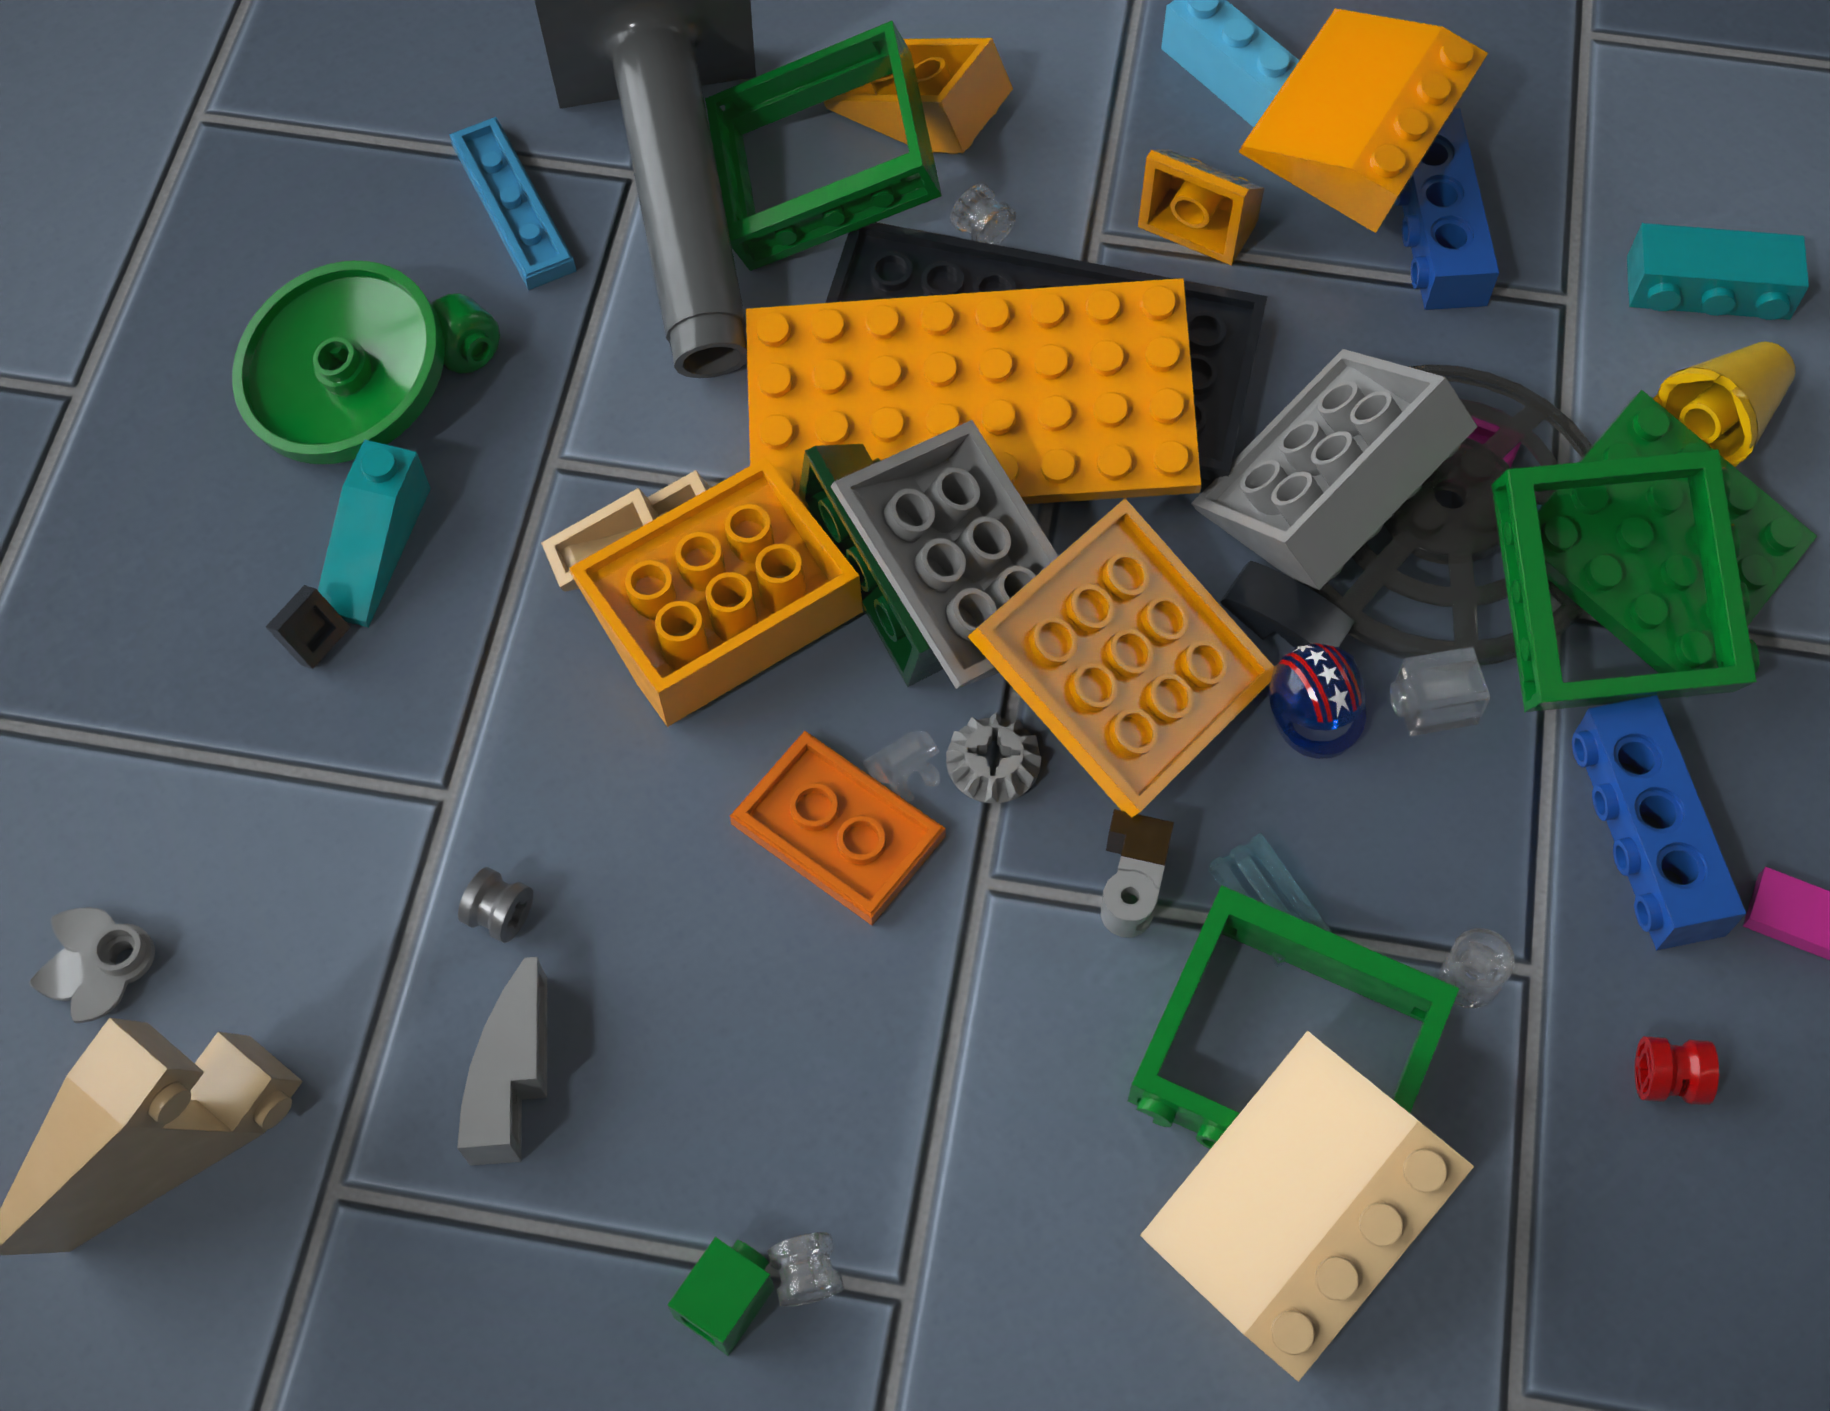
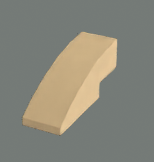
M695 470L649 497L637 488L541 542L559 587L564 592L579 589L570 574L569 567L711 487Z

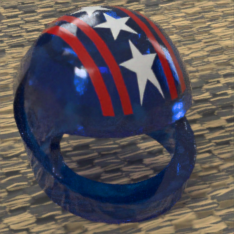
M1313 643L1296 647L1274 667L1269 687V702L1276 726L1285 742L1302 755L1316 759L1333 758L1348 751L1360 737L1366 723L1365 683L1354 660V656L1339 647ZM1353 722L1346 733L1331 741L1307 739L1298 734L1293 726V723L1312 730L1327 731L1341 728Z

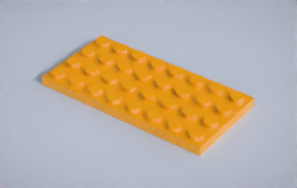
M1184 278L746 308L750 465L766 457L804 506L805 504L799 495L805 450L820 445L863 444L872 460L876 458L883 460L971 420L975 423L1025 504L1200 493L1201 477Z

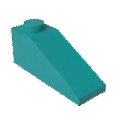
M364 439L343 484L318 591L348 623L369 628L430 492L431 487L416 451Z

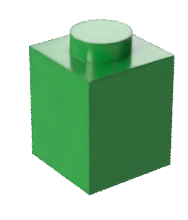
M715 1237L668 1303L674 1319L729 1356L775 1289L770 1274L765 1271L769 1264L768 1260L740 1240H737L731 1248Z

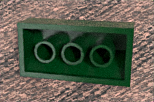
M863 444L820 445L809 448L804 453L799 495L814 519L859 574L862 607L907 687L943 670L937 657L831 488L834 481L881 460L879 458L872 460Z

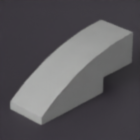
M538 957L524 958L504 987L483 1028L470 1064L461 1104L457 1149L470 1166L521 1162L522 1100L547 1098V976Z

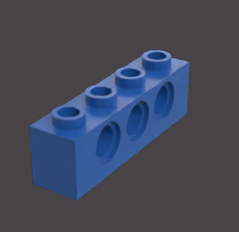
M1455 108L1395 202L1396 206H1402L1403 208L1402 240L1405 247H1411L1412 249L1411 282L1414 289H1420L1424 310L1488 306L1499 276L1497 260L1461 109Z
M1654 695L1588 708L1572 737L1573 754L1578 765L1582 768L1586 767L1593 785L1592 800L1597 816L1602 821H1606L1614 840L1613 856L1615 864L1622 875L1628 876L1636 897L1634 901L1635 915L1640 927L1645 932L1650 933L1656 951L1727 936L1746 915V911L1658 696ZM1620 763L1633 766L1640 775L1628 772ZM1640 815L1654 819L1661 829L1647 825ZM1662 870L1675 873L1681 879L1683 885L1675 884L1668 880Z

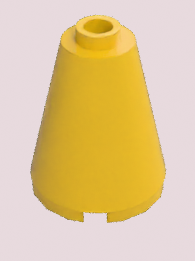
M1767 341L1758 342L1673 373L1660 385L1659 391L1653 399L1712 449H1719V454L1736 467L1752 453L1795 377V364L1790 354L1780 345Z

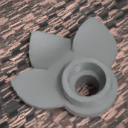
M88 907L63 911L52 916L51 925L56 937L65 949L48 961L30 979L29 983L32 988L50 999L59 1001L71 1000V1017L75 1023L93 1021L112 1011L120 1003L127 985L141 978L149 970L154 960L155 946L145 930L133 924H116L102 909ZM133 949L132 954L127 960L116 964L117 956L122 951Z

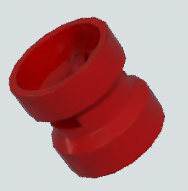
M1643 1036L1640 1039L1635 1056L1634 1070L1635 1085L1640 1099L1664 1102L1669 1096H1681L1686 1103L1710 1105L1714 1101L1719 1083V1061L1713 1042L1689 1039L1682 1046L1672 1045L1667 1038Z

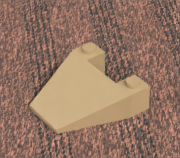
M109 1018L67 1074L0 1208V1256L58 1253L74 1250L258 1138L268 1129L276 1126L289 1112L292 1106L291 1097L303 1081L251 1036L217 1032L194 1063L149 1023Z

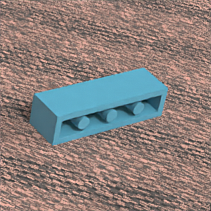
M1174 0L1166 6L1161 49L1252 127H1255L1300 60L1227 0Z

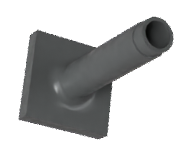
M534 0L560 109L620 100L665 335L670 343L674 368L679 374L691 378H712L729 374L739 369L747 362L746 320L702 86L756 77L751 1Z

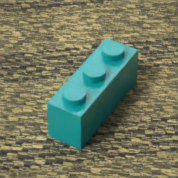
M1641 223L1627 255L1629 307L1646 308L1655 311L1671 310L1706 313L1713 316L1758 317L1765 320H1791L1809 288L1805 239L1803 235Z

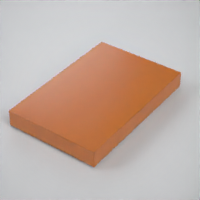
M804 731L730 815L731 825L870 925L877 921L946 837L945 827L807 731Z

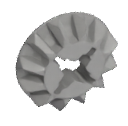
M995 712L990 718L979 720L972 716L966 726L959 731H954L946 752V764L951 780L962 793L984 803H1004L1020 797L1032 787L1040 771L1041 756L1036 735H1031L1023 727L1020 719L1014 722L1002 719ZM992 741H997L1002 755L1010 756V758H1001L999 767H996V776L990 775L987 759L983 756H977V754H986L988 745H991Z

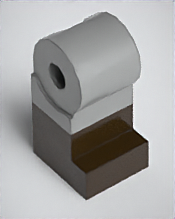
M1114 809L1106 851L1121 854L1117 873L1107 881L1103 890L1100 914L1104 926L1111 933L1120 937L1132 938L1141 935L1149 928L1157 904L1174 822L1139 814L1131 817L1125 811Z

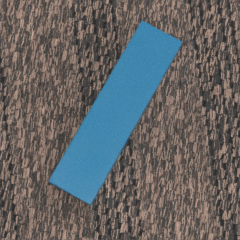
M497 117L449 134L452 146L528 291L577 272L571 253Z

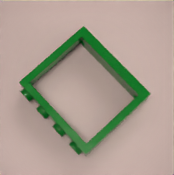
M893 21L884 23L705 98L732 249L750 271L942 196L912 54ZM893 73L909 153L756 213L743 134ZM725 105V110L723 111L720 106Z
M1719 449L1507 469L1491 484L1524 712L1606 705L1657 695L1659 699L1730 693L1757 682L1755 674L1759 668V651L1756 643L1749 638L1746 615L1750 608V595L1746 584L1740 581L1737 557L1741 547L1740 535L1737 527L1731 524L1727 501L1731 494V479L1727 469L1721 466ZM1688 477L1718 668L1563 683L1535 492Z
M1221 885L1134 1077L1127 1101L1137 1105L1136 1110L1153 1117L1154 1124L1171 1127L1174 1122L1197 1133L1196 1140L1208 1149L1212 1148L1239 1115V1112L1158 1076L1218 941L1223 934L1421 1021V1027L1392 1097L1397 1104L1410 1113L1460 988Z

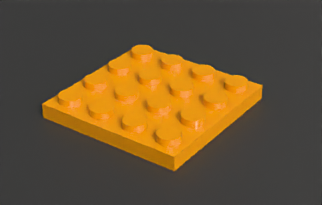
M1126 498L967 636L1120 810L1125 811L1131 817L1140 813L1280 673Z

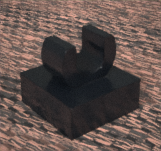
M306 585L293 596L266 626L300 665L311 669L322 660L351 628L316 588Z

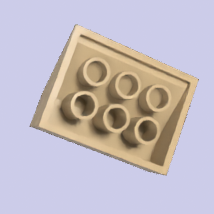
M1307 1031L1140 1236L1243 1335L1299 1382L1474 1166Z

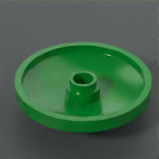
M352 260L326 264L305 272L289 281L269 297L252 317L243 332L236 350L232 369L233 394L237 408L248 427L266 445L287 458L299 462L322 465L355 460L364 439L386 445L412 425L429 403L440 380L445 357V337L439 316L426 295L409 277L387 265L370 261Z

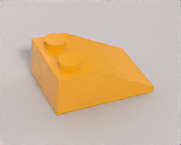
M903 39L912 54L932 152L964 153L973 144L976 136L990 118L997 113L998 108L1013 90L993 39ZM893 73L824 101L826 109L907 144Z

